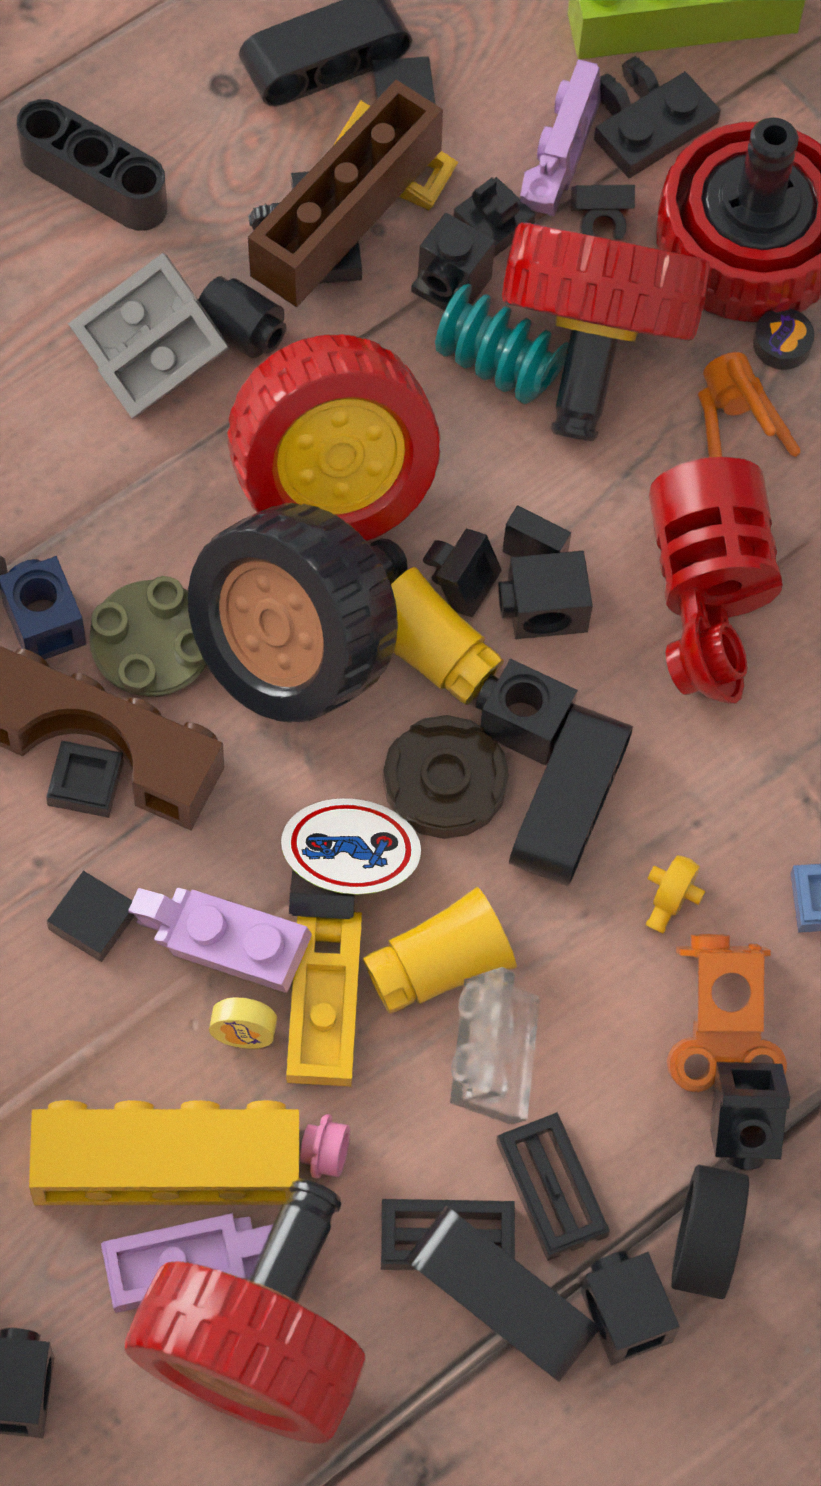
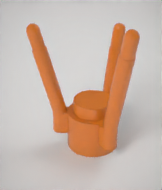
M741 352L726 353L716 357L707 364L703 375L708 387L701 390L697 395L704 410L709 457H722L718 409H724L727 415L732 416L751 410L767 436L776 434L791 456L796 457L800 454V447L767 397L759 377H755L745 354Z

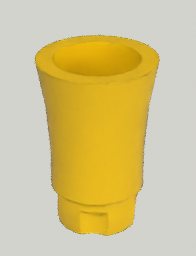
M412 567L391 584L398 614L397 641L393 653L422 673L440 690L446 688L457 700L468 705L473 699L478 697L489 675L496 676L504 660L495 650L484 643L485 637L469 625L435 591L417 567Z
M475 887L447 909L415 928L388 940L389 946L371 952L363 958L371 982L389 1014L409 1006L415 1000L420 1005L446 991L474 980L517 968L516 960L506 934L490 903L478 887Z

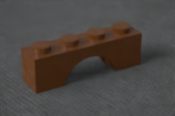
M0 646V747L24 756L38 744L60 735L82 734L99 738L115 747L119 752H122L133 772L132 787L135 806L192 831L224 770L223 743L218 741L213 732L193 722H186L184 725L169 720L161 716L160 711L156 707L142 699L131 697L126 701L105 692L104 687L99 682L87 675L73 673L69 676L52 669L42 657L32 651L19 648L13 652Z

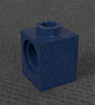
M57 556L43 561L38 559L26 560L15 565L9 573L0 575L3 605L21 649L32 651L45 660L86 645L83 618ZM37 600H48L54 603L49 609L37 612L27 609L28 605Z

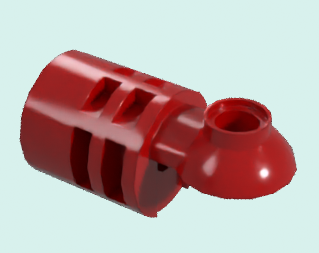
M724 456L708 457L679 464L660 474L650 486L649 499L656 543L661 550L660 568L662 576L666 579L664 591L666 605L670 611L681 616L683 627L681 639L670 642L666 647V663L672 681L682 694L690 695L700 692L712 700L736 704L743 695V677H745L748 667L742 641L732 625H729L728 618L750 613L769 604L780 594L783 583L781 571L776 563L777 548L774 536L771 534L772 519L763 471L757 464L746 459Z

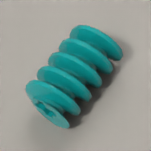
M469 283L463 285L456 291L442 315L435 340L436 351L444 357L455 353V362L460 367L465 369L475 365V374L485 381L495 376V386L499 390L508 392L515 388V398L522 404L531 403L558 376L564 366L569 343L567 341L564 342L553 353L548 351L552 336L550 331L544 330L533 341L528 339L532 324L530 319L524 318L511 329L508 327L512 313L511 308L504 306L494 317L488 315L492 301L491 296L485 294L474 305H471L468 302L472 286Z

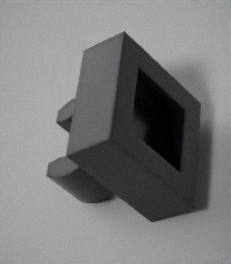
M491 177L472 192V196L454 209L453 217L494 239V257H496L512 244L515 229L520 222L535 224L536 213L526 204L521 203V199L497 177Z
M576 185L571 187V211H587L580 222V233L593 236V223L595 219L599 216H606L613 223V239H623L627 225L623 214L619 210L635 209V185Z
M468 528L465 529L455 546L444 541L435 540L422 559L424 564L437 568L431 579L434 583L441 586L449 605L457 613L469 617L474 616L502 571L488 536Z

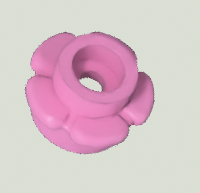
M325 1114L321 1118L319 1126L307 1125L301 1145L300 1162L310 1165V1173L313 1178L320 1179L322 1174L340 1177L348 1152L350 1126L332 1122L330 1114Z

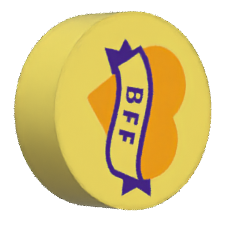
M227 998L213 1006L209 1032L216 1040L229 1046L246 1049L263 1048L270 1045L274 1040L277 1015L269 1006L262 1002L248 998Z

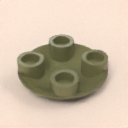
M160 576L153 580L137 581L125 585L109 595L92 613L90 628L92 657L103 676L123 691L146 697L172 694L191 684L206 667L190 625L188 590L183 588L182 584L172 577Z

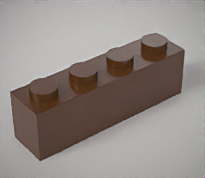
M396 79L248 236L250 277L297 308L442 151L443 109Z

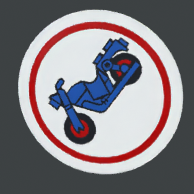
M331 799L303 808L288 821L281 839L284 857L298 875L318 887L345 894H370L393 888L405 881L414 872L421 856L419 838L413 827L406 820L387 807L359 799Z

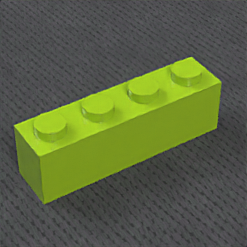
M569 0L567 14L577 59L580 60L798 33L806 0Z

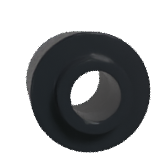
M218 276L202 291L198 300L225 341L250 358H256L264 352L266 354L273 352L283 340L286 333L283 307L237 278L228 280L223 276Z

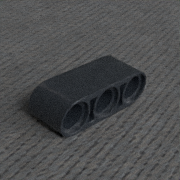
M340 0L253 34L240 47L238 55L263 102L268 106H280L371 72L373 60L401 58L411 47L412 37L391 0Z
M37 99L21 108L17 115L20 153L25 167L31 172L127 228L136 231H147L163 222L167 214L166 179L162 165L155 158L58 102L49 99ZM43 136H51L50 138H47V139H39L40 137H43ZM88 164H100L94 167L85 166ZM137 191H146V192H148V193H145V194H142V195H135V194H133L134 192H137Z
M573 705L518 832L509 864L562 885H570L626 752L633 731L632 725L580 705Z
M447 1206L405 1258L409 1264L558 1382L562 1380L600 1330V1327Z

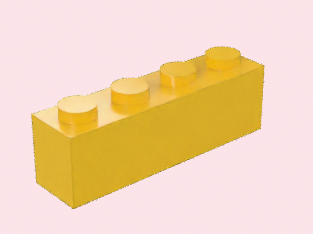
M62 1100L50 1103L48 1109H32L29 1190L34 1205H283L292 1194L290 1192L292 1182L299 1179V1109H286V1105L278 1101L262 1100L247 1104V1109H220L218 1103L196 1100L181 1104L180 1109H154V1105L149 1102L129 1100L116 1103L114 1109H88L85 1103Z

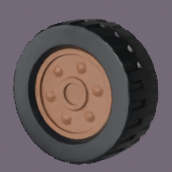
M285 503L255 513L214 536L210 543L203 547L192 568L188 586V613L198 649L206 665L221 686L235 700L258 715L280 722L302 723L330 713L372 687L379 680L380 675L386 671L396 646L398 614L391 584L408 570L406 555L402 548L390 539L381 538L369 545L351 525L333 513L316 506Z

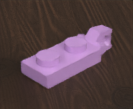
M578 60L571 80H562L559 85L554 107L555 114H558L553 128L544 127L539 140L537 159L540 161V165L524 173L520 199L521 203L526 204L532 211L555 216L563 191H568L601 102L600 70L596 63Z
M138 888L128 910L129 913L134 914L138 919L137 923L139 925L158 931L154 940L157 941V944L167 947L173 956L284 993L288 992L312 936L307 926L193 889L190 892L177 888L173 898L170 899L165 895Z
M233 1213L104 1241L101 1243L115 1313L137 1309L157 1270L167 1262L180 1261L198 1264L248 1280L273 1224L253 1229L250 1217L233 1218Z

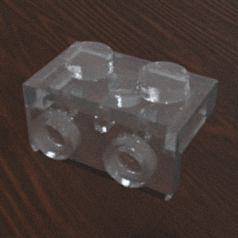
M500 967L464 979L463 991L458 1004L460 1019L456 1053L451 1065L453 1079L450 1103L512 1125L527 1121L540 997L514 987V971Z

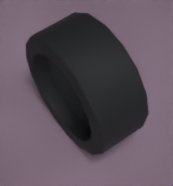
M697 1165L695 1167L689 1184L677 1238L671 1276L672 1289L716 1299L726 1298L735 1270L744 1228L749 1195L748 1175L704 1165Z

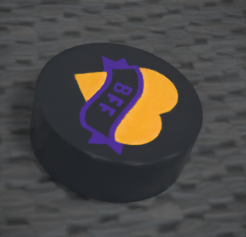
M789 308V310L781 312L768 311L759 319L753 338L755 353L762 362L776 369L795 368L804 363L810 355L814 341V328L810 320L797 310Z

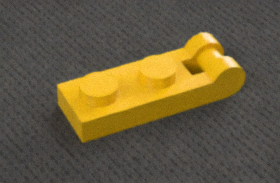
M354 912L353 918L350 917V919L297 916V923L307 926L312 936L293 978L286 1083L352 1087L362 912ZM315 943H341L340 954L315 952Z

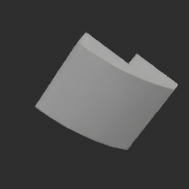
M164 253L160 254L68 323L98 365L99 369L97 370L132 419L138 417L230 349L200 301L170 258Z

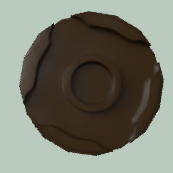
M450 715L423 718L411 725L410 730L403 733L399 739L397 737L389 747L383 769L386 799L393 811L406 820L418 833L442 839L467 836L487 825L503 805L509 777L505 753L498 742L495 741L494 743L492 738L484 733V728L472 720Z

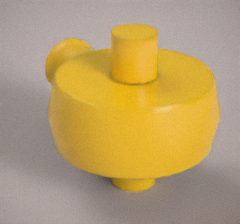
M677 855L667 871L654 865L647 878L659 885V888L653 900L655 907L645 924L662 934L665 933L671 916L677 915L686 899L699 905L705 895V890L693 885L700 866L691 858Z

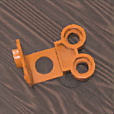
M692 934L691 946H676V953L680 956H694L698 958V1021H693V1037L677 1042L670 1050L667 1058L668 1072L676 1084L687 1091H704L715 1084L717 1062L751 1063L754 1057L762 1054L768 1055L773 1064H782L786 1075L787 1061L782 1050L773 1042L761 1038V1032H764V958L771 956V950L758 944L730 946V935ZM723 974H740L749 984V1000L743 1008L737 1011H724L713 1001V984ZM701 1054L707 1059L708 1067L706 1072L697 1078L687 1076L684 1071L685 1061L691 1055Z

